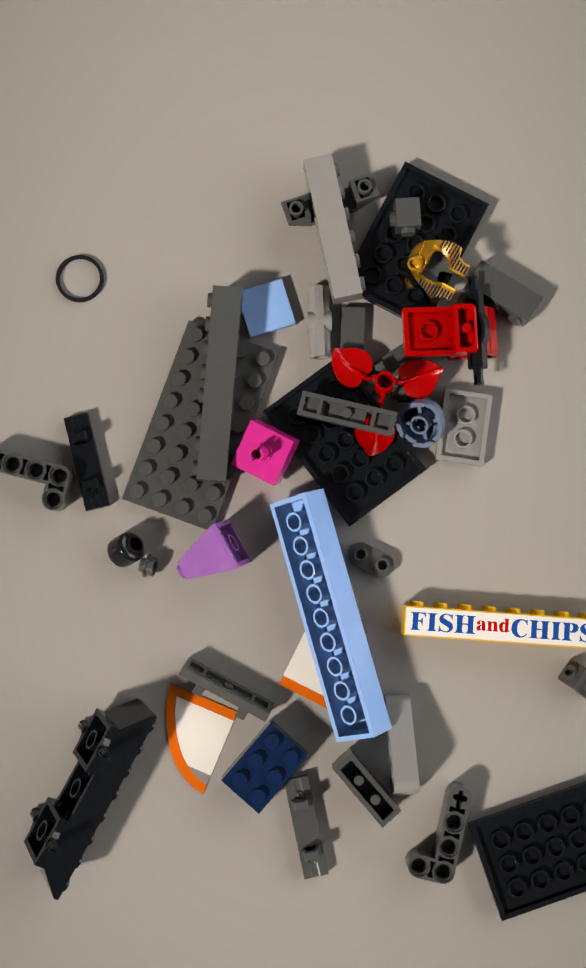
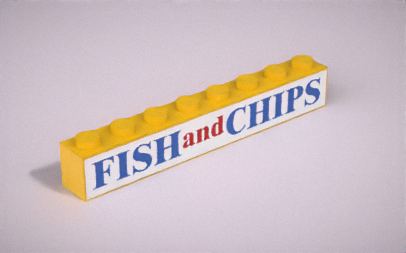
M409 601V605L402 606V635L586 648V613H578V617H569V612L554 611V615H545V610L530 609V614L520 613V608L506 607V612L496 611L494 606H482L481 610H472V605L457 604V608H448V603L433 602V607L423 606V601Z

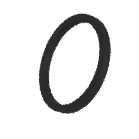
M85 255L71 256L64 260L57 270V287L65 298L73 302L89 301L96 297L103 287V271L100 265L91 257ZM83 259L90 261L99 271V285L87 297H71L61 287L60 274L63 268L73 260Z

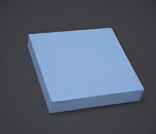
M282 279L243 290L242 313L250 338L296 325Z

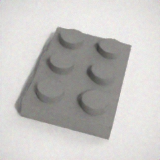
M444 389L442 409L446 416V428L442 437L437 441L434 460L479 467L484 465L493 395Z

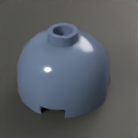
M418 398L408 402L401 409L397 417L396 428L402 438L405 437L409 442L413 443L412 446L426 448L435 444L442 437L446 428V416L437 402L428 398Z

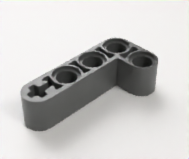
M0 450V473L45 484L42 495V503L45 508L52 511H62L67 507L75 479L71 469L60 464ZM18 459L20 463L19 468L16 471H12L10 464L13 460ZM37 465H42V475L35 477L33 473L34 468ZM64 470L67 478L64 482L59 483L56 479L57 474ZM54 494H58L60 496V503L53 507L50 499Z
M452 782L445 790L432 852L412 849L407 853L405 862L412 876L440 884H447L453 880L471 803V794L462 783ZM459 791H461L463 796H458L456 801L453 795L458 794ZM457 815L458 821L455 824H447L449 816ZM445 840H453V844L449 849L441 848ZM421 858L424 860L421 867H412V862L415 859ZM439 865H447V870L444 873H436Z

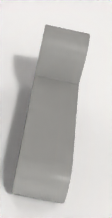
M410 694L384 695V702L392 729L387 731L391 766L392 796L415 795L420 790Z

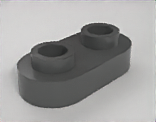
M363 542L355 543L349 548L348 558L353 565L377 577H386L393 572L394 561L388 554ZM358 550L365 552L363 559L357 558L356 552ZM381 560L387 564L384 570L378 568V563Z

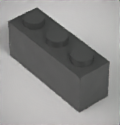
M481 260L472 274L478 277V290L483 291L484 303L489 307L495 308V313L500 312L505 315L507 320L513 325H521L523 327L529 321L543 298ZM468 282L463 289L465 292H468Z
M351 748L332 763L335 773L382 828L401 812L398 803Z

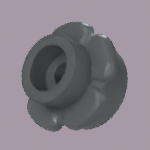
M148 554L146 558H141L139 571L142 572L143 577H153L155 575L158 558L151 557V554Z

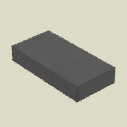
M342 306L340 348H359L364 350L366 307Z

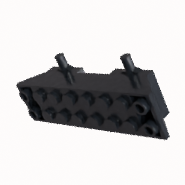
M134 699L107 711L96 708L89 722L86 720L79 722L78 727L82 734L73 750V754L78 760L57 800L48 797L41 810L36 807L30 812L33 823L24 843L34 865L40 867L47 886L56 900H59L62 892L68 888L74 870L81 864L82 855L87 846L92 843L99 824L104 821L108 807L119 793L121 783L129 775L134 759L141 753L147 735L155 727L157 717L141 699Z

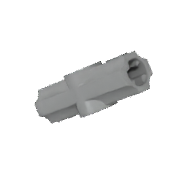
M309 286L307 328L308 333H310V359L323 360L331 358L330 333H332V313L329 311V286Z

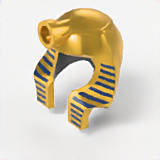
M424 240L415 245L410 252L407 266L430 298L441 297L450 301L456 289L438 282L437 277L440 272L445 271L461 277L469 275L470 265L464 263L461 259L462 248L460 245L446 240Z

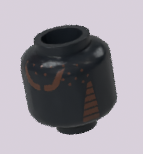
M125 532L109 542L107 552L110 560L116 566L127 567L142 558L144 545L136 534Z

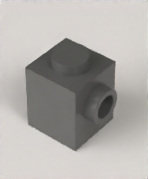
M419 197L395 198L393 212H390V226H394L395 234L409 237L419 233L422 225Z

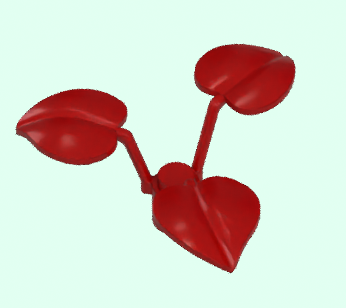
M334 348L332 352V368L337 380L342 385L356 388L363 379L365 381H375L374 389L380 394L378 408L383 407L385 395L393 391L395 384L398 386L403 385L404 392L409 397L415 399L427 397L435 389L443 372V368L433 362L409 360L404 362L398 369V376L401 381H398V378H394L393 374L388 371H382L373 376H366L372 371L373 367L372 359L366 351L359 348ZM369 414L367 415L365 425L369 422ZM355 429V437L358 443L369 456L378 455L386 450L395 436V429L393 437Z

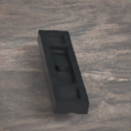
M82 413L64 418L85 510L88 512L111 506L89 414ZM79 441H87L86 443L76 444Z

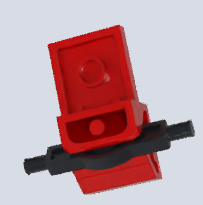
M476 275L467 277L468 292L463 294L464 304H453L452 306L402 308L401 314L404 358L448 356V360L467 359L468 369L473 370L474 385L484 384L483 369L488 368L487 359L498 356L495 308L484 305L483 291L478 290V277Z

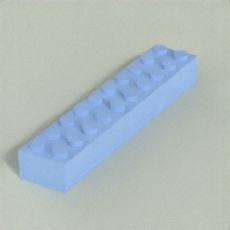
M324 488L304 492L270 504L336 742L374 738L392 729Z

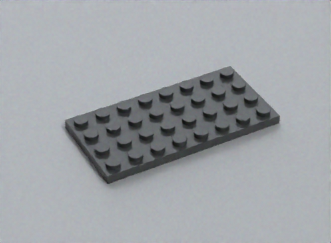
M188 321L122 499L207 530L217 522L237 468L231 465V462L250 421L255 419L278 357V352L239 339L227 483L198 481L196 479L197 475H193V462L198 460L199 451H195V438L200 436L201 427L197 426V414L202 412L203 403L199 402L200 388H204L205 379L201 378L202 364H206L207 355H203L204 340H208L209 331H205V326Z

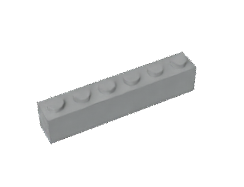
M332 154L304 159L303 170L333 305L361 299L366 286L364 277H359L357 269L361 267L358 253L354 254L352 245H355V236L353 230L349 231L347 222H350L348 207L344 208L342 199H345L343 184H338L337 176H340L338 162L333 161Z

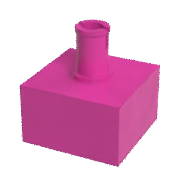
M259 419L251 420L231 465L275 486L281 483L300 440Z

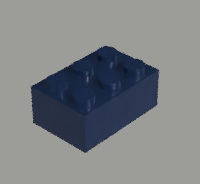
M270 719L223 774L221 781L259 814L308 757V751Z

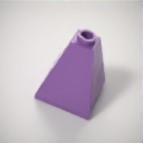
M228 519L211 525L177 562V570L180 576L187 580L235 570L251 562V559Z

